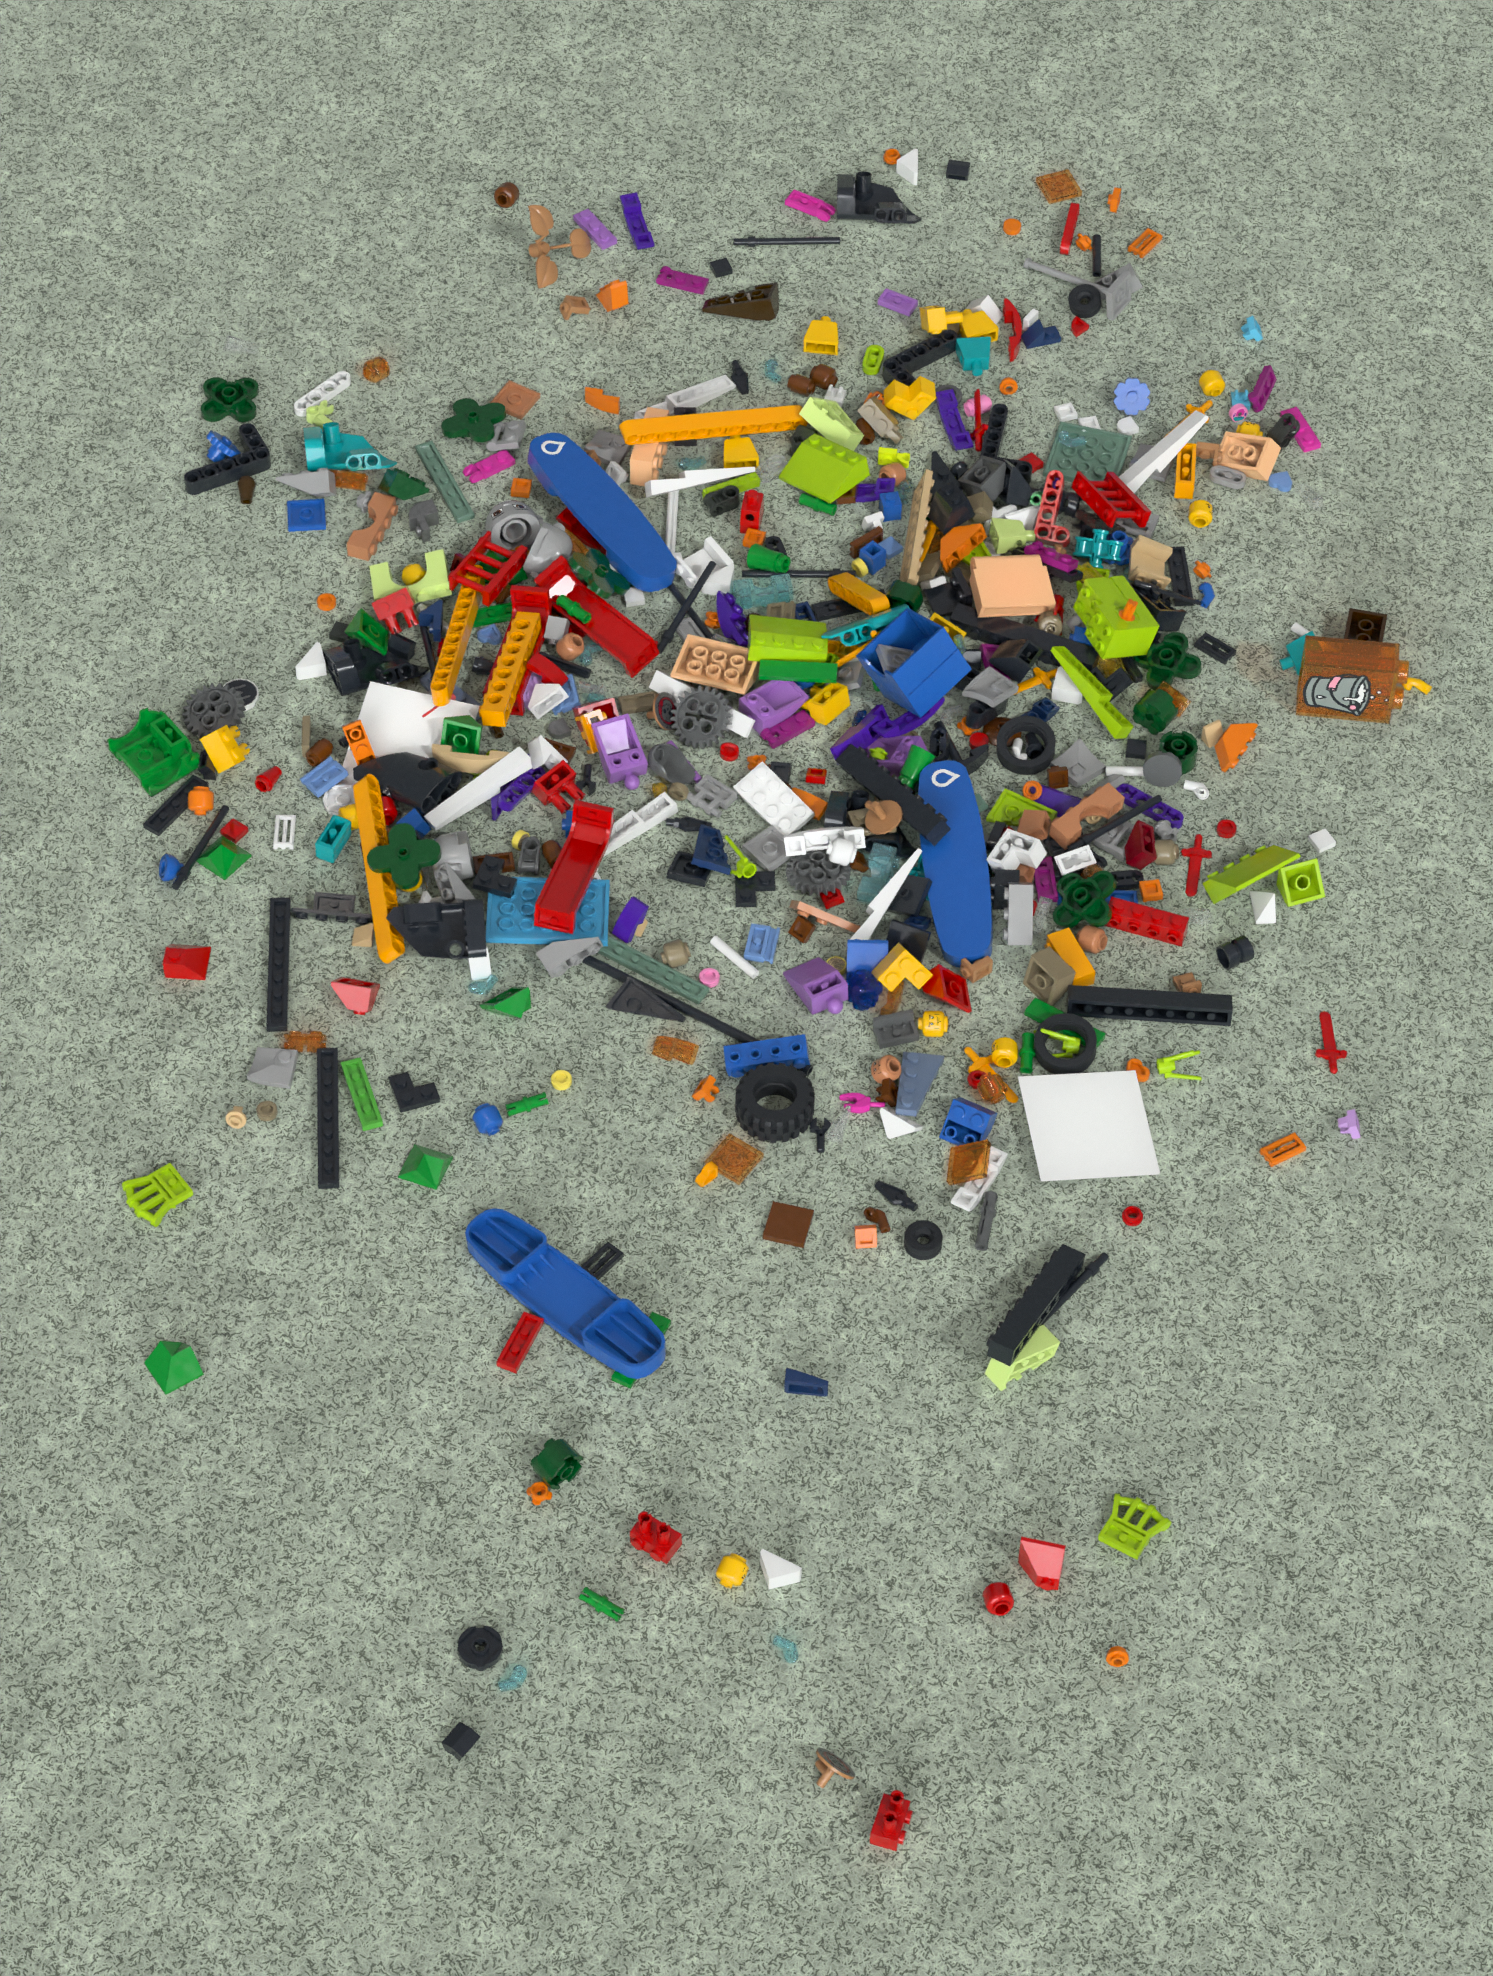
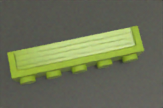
M756 472L702 489V497L704 498L706 494L729 485L736 486L739 489V493L760 487V478Z

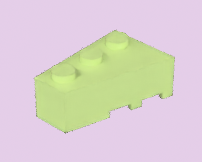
M810 397L799 413L826 439L852 451L856 449L864 437L863 433L836 401Z
M1042 1325L1011 1366L991 1358L985 1374L1002 1391L1006 1388L1007 1382L1013 1378L1016 1380L1022 1378L1021 1373L1028 1368L1034 1370L1052 1358L1057 1351L1060 1341Z

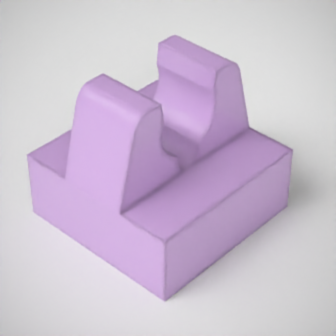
M1355 1109L1347 1110V1116L1338 1119L1340 1133H1350L1352 1139L1361 1138Z

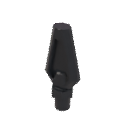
M738 360L732 361L733 373L731 379L741 395L748 394V373L743 371Z
M689 816L680 819L677 817L674 819L666 818V826L680 828L684 832L699 831L701 824L712 827V822Z
M878 1181L874 1187L892 1205H901L913 1212L917 1210L918 1204L907 1196L905 1190L883 1181Z

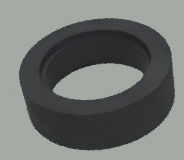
M1018 716L1012 718L998 732L997 757L1000 763L1013 773L1020 775L1040 773L1050 765L1054 758L1055 735L1051 727L1037 717ZM1018 732H1033L1042 738L1045 749L1041 755L1034 759L1022 760L1014 757L1007 748L1008 740Z
M1061 1013L1047 1018L1039 1025L1035 1033V1056L1039 1064L1048 1072L1055 1075L1081 1073L1095 1059L1096 1033L1092 1025L1084 1018L1075 1014ZM1043 1028L1054 1032L1060 1030L1074 1031L1084 1039L1086 1043L1085 1049L1079 1056L1072 1059L1057 1058L1050 1054L1045 1046L1050 1035L1042 1033L1040 1029Z

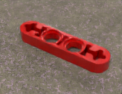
M1071 202L1061 240L1060 254L1069 255L1079 216V203Z

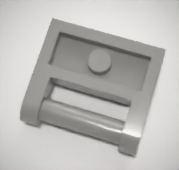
M513 420L504 423L501 421L494 424L495 436L487 442V449L489 451L520 448L526 429L525 421ZM500 432H504L501 441H498Z
M1151 513L1145 528H1139L1131 518H1119L1115 524L1114 532L1123 531L1127 534L1134 536L1142 535L1151 539L1160 515Z
M1114 815V817L1109 822L1118 818V816ZM1128 821L1095 839L1093 845L1114 855L1117 860L1123 861L1125 859L1124 847L1126 843L1121 848L1117 847V845L1127 833L1131 834L1134 824Z

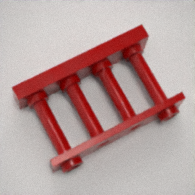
M1077 471L1071 488L1108 527H1113L1116 518H1131L1139 528L1146 527L1152 511L1114 472H1107L1103 481H1089L1080 471Z
M487 531L484 536L479 538L475 547L458 567L450 572L448 576L449 590L453 591L460 583L480 592L482 604L489 607L525 564L528 547L520 545L516 551H510L492 543L491 531ZM489 549L509 558V560L502 563L484 555V553ZM477 561H481L499 569V572L492 574L474 565ZM470 572L490 582L488 585L483 586L465 578V576Z

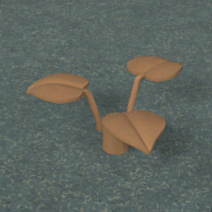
M530 205L528 208L532 229L535 234L541 237L535 240L536 243L530 244L529 254L533 258H538L536 262V277L538 288L541 289L553 284L558 278V269L555 262L550 261L549 256H545L550 250L572 246V255L581 259L590 254L591 241L587 233L578 228L570 233L571 243L549 246L548 243L542 240L549 235L548 230L553 228L552 214L541 205Z

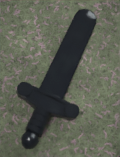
M1154 579L1150 583L1140 580L1133 582L1135 587L1149 591L1154 598H1158L1160 594L1192 604L1202 605L1195 598L1160 588L1157 584L1158 582Z

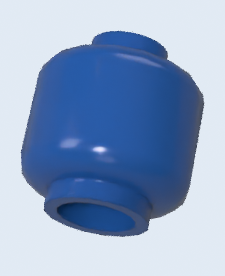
M489 1103L478 1106L472 1117L479 1133H488L489 1136L500 1131L499 1128L503 1124V1119L497 1107Z

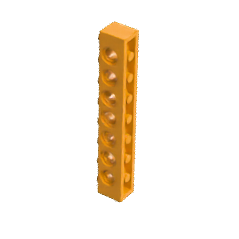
M517 611L515 619L511 621V630L507 632V641L502 645V654L498 656L497 668L493 669V678L488 683V692L484 694L483 705L479 707V717H482V724L485 726L506 727L517 692L527 669L526 664L532 656L542 628L540 613Z

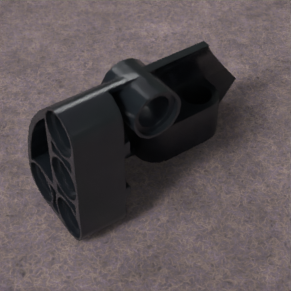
M857 172L856 180L853 174H837V220H875L879 223L909 224L922 221V218L916 216L902 203L893 188L872 183V174L870 172Z
M359 639L344 641L342 643L343 648L337 646L323 651L327 669L341 696L368 689L370 681L392 685L425 675L429 670V667L411 664L407 659L399 658L388 650L385 655H382L369 648H361Z
M408 752L382 756L353 768L355 781H359L367 774L374 775L379 781L381 796H387L392 800L396 799L407 804L411 809L415 808L423 817L451 797L462 780L461 772L440 763L437 759L433 757L426 758Z
M831 790L825 814L824 828L851 827L847 818V812L866 808L865 804L869 801V793L864 790H854L851 793V797H849V792ZM899 825L896 827L895 833L888 832L886 834L865 836L866 848H860L865 849L871 854L910 858L916 851L902 833Z
M483 898L462 900L461 903L441 904L439 902L406 904L402 907H393L386 917L405 940L423 957L452 960L487 957ZM458 945L462 951L459 955H453L450 952V948Z

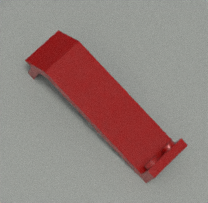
M562 555L534 579L535 587L549 588L550 598H553L552 609L565 619H568L572 625L622 663L627 675L631 678L637 675L660 654L653 638L578 580L567 560ZM564 594L573 602H578L584 610L591 613L590 621L583 624L575 616L572 617L567 614L565 609L556 604L557 598Z
M512 585L510 588L512 601L511 621L515 619L517 611L540 613L542 628L533 650L532 658L537 652L540 653L545 640L544 634L548 615L551 616L553 598H550L549 588ZM511 621L484 687L483 697L488 692V683L493 678V669L497 668L498 656L502 654V645L507 641L506 636L507 632L511 630ZM529 669L525 671L510 715H524L523 695L532 671Z
M575 800L569 835L535 903L534 926L569 934L574 933L576 913L609 845L615 821L613 819L614 808Z

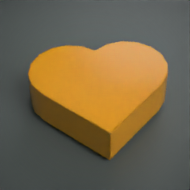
M712 1161L707 1163L696 1177L695 1182L700 1187L706 1186L718 1177V1166Z

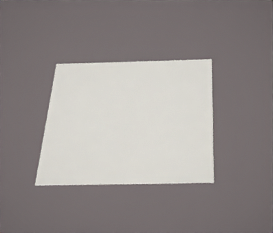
M370 681L358 720L360 719L376 758L401 752L431 758L433 757L432 744H441L444 718L470 715L476 720L480 706L450 700L447 705L439 706L423 718V714L436 706L433 704L432 695ZM350 746L343 763V767L349 775L337 784H350L353 786L358 782L354 780L353 768L358 765Z
M1136 1070L1018 1077L1041 1181L1160 1174Z

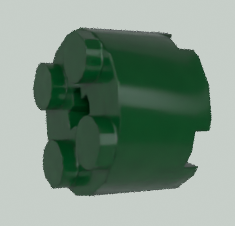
M900 580L893 581L885 593L889 600V609L907 604L911 610L918 613L923 603L922 589L917 585Z
M1150 688L1134 705V715L1132 718L1135 723L1147 728L1151 734L1157 735L1177 716L1178 707L1175 708V705L1172 703L1173 697L1166 691L1159 688L1155 691Z
M1169 731L1160 739L1158 751H1162V753L1170 752L1177 756L1182 763V775L1192 771L1196 765L1197 740L1186 731H1182V733H1172L1173 731Z
M551 1438L546 1441L544 1449L539 1455H536L531 1460L530 1465L543 1481L553 1490L560 1489L559 1484L567 1480L570 1482L576 1477L582 1468L579 1463L584 1459L566 1440Z

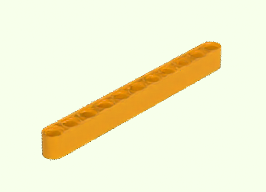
M791 405L631 419L623 421L619 425V429L627 445L790 431L796 430L800 424L807 426L808 422L799 415L802 406Z
M474 565L480 569H483V567L480 565ZM470 572L466 574L465 578L483 586L485 585L484 578ZM461 585L430 685L433 704L436 706H445L451 700L482 598L480 592Z
M367 774L353 785L377 951L380 959L384 963L389 964L404 954L405 946L403 936L386 919L393 907H398L392 874L389 872H373L367 862V855L370 850L377 846L389 844L379 781L374 775Z

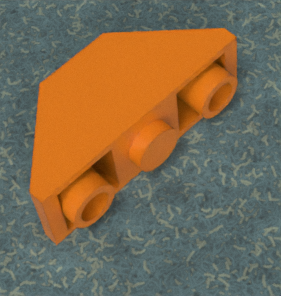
M619 279L612 281L600 288V292L596 294L607 312L628 304L626 280L622 282Z
M981 523L954 527L941 538L940 561L946 573L987 538Z
M360 719L342 726L357 765L376 759Z
M1256 723L1231 724L1221 735L1214 747L1223 772H1226L1230 767L1233 769L1240 760L1237 758L1238 755L1242 756L1248 748L1246 743H1250L1256 736L1254 732L1258 726Z

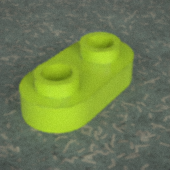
M870 345L866 349L862 363V370L865 374L876 375L880 372L884 359L883 347L880 345Z

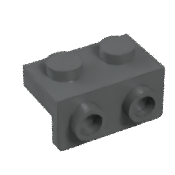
M912 1009L873 1018V1033L879 1049L919 1041V1033L913 1020L914 1013Z

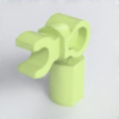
M323 400L319 406L308 407L306 409L307 422L320 426L323 430V424L333 422L325 415L331 414L334 411V406L330 405L327 407V400Z

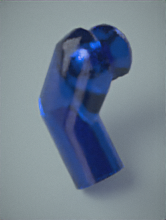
M857 710L855 712L852 727L857 726L867 715L866 710Z

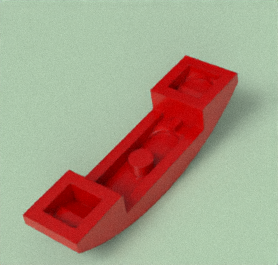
M1004 298V324L1012 323L1013 336L1009 337L1008 342L1009 360L1013 362L1021 346L1022 323L1015 306L1010 300Z
M567 507L556 517V520L575 539L606 555V549L587 531Z

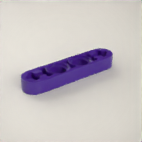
M539 766L534 770L531 768L521 774L501 793L497 801L498 807L503 811H512L532 792L534 782L545 774V770ZM522 781L527 782L530 786L525 785ZM512 790L519 792L521 795L514 793Z
M1123 783L1116 788L1118 792L1124 793L1122 794L1125 797L1124 804L1131 808L1140 805L1136 802L1137 800L1147 801L1153 798L1127 783ZM1163 802L1142 812V814L1157 822L1160 820L1170 821L1172 829H1179L1183 825V814ZM1154 809H1161L1163 812L1160 813V814H1157V813H1154L1153 810H1154Z

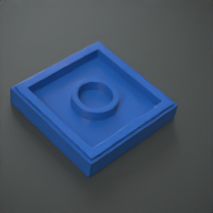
M324 499L287 501L289 532L326 530Z

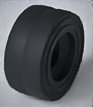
M1078 285L1071 290L1068 297L1071 312L1079 318L1093 317L1101 309L1100 292L1093 285ZM1084 298L1090 300L1087 304H1081L1080 301Z
M919 1220L910 1224L906 1229L904 1247L911 1257L918 1260H929L936 1257L942 1249L943 1235L935 1223ZM926 1237L929 1239V1242L921 1244L918 1242V1238Z

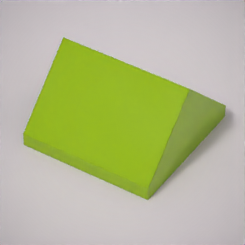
M1317 858L1284 866L1278 870L1276 886L1288 907L1325 897Z

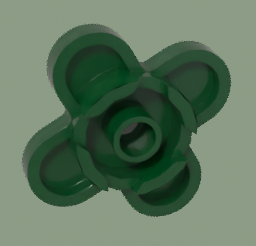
M213 377L206 380L203 384L204 395L208 400L201 405V415L206 421L217 422L226 416H231L236 421L249 422L256 417V405L251 401L259 393V386L256 380L241 378L235 380V382H227L226 379Z
M470 398L457 400L453 404L454 416L445 419L441 424L442 434L448 438L461 437L465 439V437H470L475 442H487L495 436L494 424L506 418L505 406L496 402L479 406L475 400Z
M589 549L585 555L574 552L568 559L570 566L577 572L579 579L582 580L583 578L588 583L587 588L602 598L608 599L614 592L619 595H625L630 589V584L626 578L612 570L607 557L596 549Z
M1180 632L1169 633L1163 638L1161 643L1157 645L1155 643L1151 644L1147 655L1133 656V660L1138 667L1148 670L1146 682L1155 691L1158 688L1162 690L1169 688L1175 677L1193 679L1202 671L1201 660L1193 654L1186 653L1189 647L1188 639Z
M399 823L393 826L389 832V844L377 846L370 850L367 855V862L373 872L391 873L395 886L406 890L418 884L422 867L436 864L441 859L442 852L438 842L432 839L417 840V835L412 825Z
M1108 871L1096 872L1091 877H1087V879H1083L1076 873L1064 875L1057 884V890L1063 900L1053 912V920L1056 925L1061 929H1071L1081 920H1085L1094 927H1101L1107 924L1112 917V909L1105 899L1116 889V880L1113 875Z

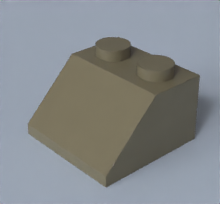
M1049 946L1031 955L1023 984L1039 1000L1054 1006L1068 991V985H1072L1076 972Z

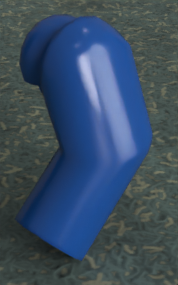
M1204 582L1199 585L1200 593L1204 594L1200 601L1202 603L1200 606L1207 608L1215 598L1212 585Z

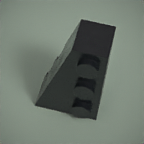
M1129 582L1159 624L1158 631H1179L1186 615L1185 610H1176L1171 607L1172 602L1168 600L1163 602L1158 598H1154L1149 591L1135 587L1133 582Z

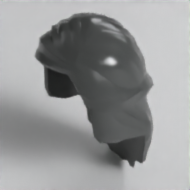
M666 743L657 744L650 749L648 764L657 776L664 778L670 783L690 784L693 782L696 769L687 762L681 750Z

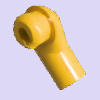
M1407 677L1402 683V687L1410 691L1412 686H1414L1426 695L1432 688V686L1417 678Z

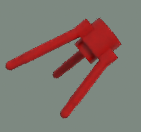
M1054 594L1056 604L1053 614H1059L1063 625L1064 598L1061 595ZM1040 615L1036 616V618L1034 619L1035 622H1037V619Z

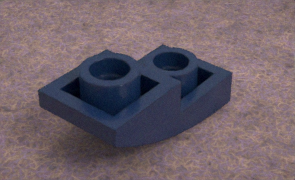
M1045 697L1034 703L1032 710L1021 716H1033L1047 722L1059 711L1060 707Z

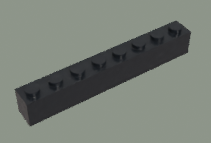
M961 603L957 604L949 618V622L965 631L967 637L988 644L1000 645L1003 640L1029 639L1043 650L1037 660L1045 664L1061 666L1050 651L1053 646H1065L1089 671L1098 666L1100 662V655L1094 647L1003 617H978L976 608Z
M850 744L835 760L838 765L879 801L891 800L897 802L902 809V820L935 846L951 830L946 824L947 818L940 812L936 814L935 808L929 803L925 805L924 799L917 793L913 795V791L906 784L902 786V782L894 774L890 776V771L883 765L879 767V762L874 757L870 756L868 758V753L859 746L857 749L854 745Z
M1068 985L1067 1013L1080 1017L1231 1026L1233 1013L1232 995Z
M1062 1244L1058 1251H1053L1050 1261L1044 1263L1041 1273L1035 1275L1032 1285L1026 1287L1023 1297L1017 1299L1014 1309L1008 1311L1005 1321L998 1324L996 1333L989 1336L986 1346L989 1347L987 1356L1008 1366L1012 1365L1082 1270L1086 1254L1065 1244Z

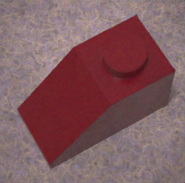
M1140 820L1136 821L1124 847L1126 864L1142 870L1157 859L1153 826Z

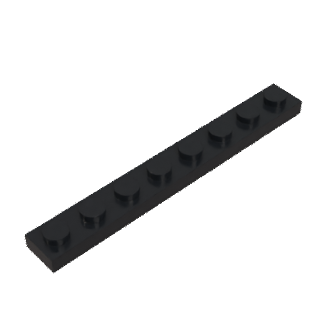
M290 897L270 898L267 1032L288 1031Z
M338 1047L317 1048L318 1189L340 1188Z

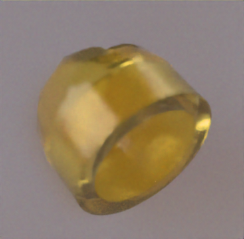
M663 783L652 784L654 797H658L663 792L667 794V786Z

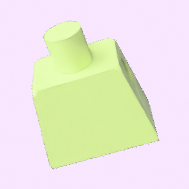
M1001 518L991 519L989 536L996 554L1006 553L1008 550L1013 551L1015 548L1026 545V541H1035L1034 530H1025L1022 521Z

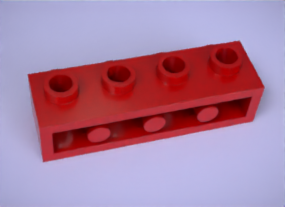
M1111 897L1108 905L1112 909V917L1104 926L1182 947L1188 930L1189 917Z

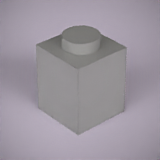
M548 615L544 639L549 641L548 644L556 646L557 642L568 633L570 621L565 618Z

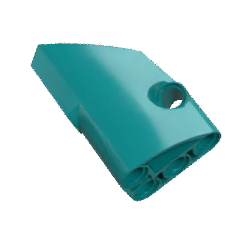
M337 422L323 424V432L320 426L303 428L308 471L317 472L319 468H327L329 471L345 469L360 471L390 468L397 465L396 461L389 460L381 455L363 436L340 433L339 423Z
M903 604L825 632L821 637H838L845 646H853L872 639L871 631L884 630L909 606ZM844 634H851L849 638L843 639Z

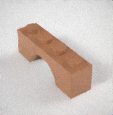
M374 492L368 503L369 517L374 520V523L366 529L353 531L347 542L348 556L369 561L371 556L376 554L378 543L383 541L385 530L390 528L392 517L398 513V505H396V497Z
M1109 782L1103 787L1099 786L1092 795L1084 797L1075 807H1070L1060 818L1056 817L1050 824L1049 836L1066 850L1068 845L1077 841L1081 836L1082 827L1080 822L1084 818L1101 816L1109 819L1123 808L1125 797Z
M1024 809L1023 815L1019 819L1017 832L1043 840L1048 836L1052 821L1047 811ZM1020 863L1016 869L1020 870V882L1032 883L1035 869Z

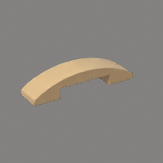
M432 744L433 758L448 767L466 773H483L510 753L490 750L489 756L452 752V746Z

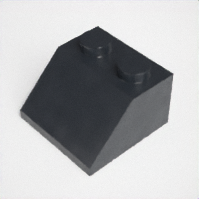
M1003 459V462L1006 463L1003 491L998 497L1006 504L1028 506L1032 496L1031 487L1017 468L1008 460Z
M953 482L944 485L936 491L928 514V518L943 535L976 516L969 499Z

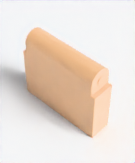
M1039 554L971 558V576L969 581L978 617L1041 615L1043 612L1053 611L1056 602L1047 567L1042 565Z

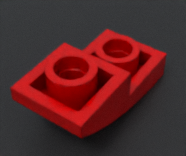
M538 652L526 664L527 669L542 676L541 682L544 684H560L562 687L568 681L566 674L557 665Z

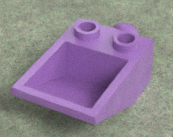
M771 680L739 698L738 711L755 720L753 728L760 734L765 728L770 729L792 716L809 699V696L794 681Z
M629 714L592 723L593 735L609 784L624 780V785L627 789H637L640 784L637 776L647 773L648 762Z
M880 736L865 751L868 753L867 757L869 758L870 748L878 747L884 749L888 753V760H877L879 762L878 766L883 765L890 771V776L894 774L899 777L911 744L921 747L926 751L928 749L921 736H897L891 738Z
M819 957L783 972L788 983L812 1015L828 1009L832 1014H838L843 1009L842 1002L848 1000V983L837 969Z

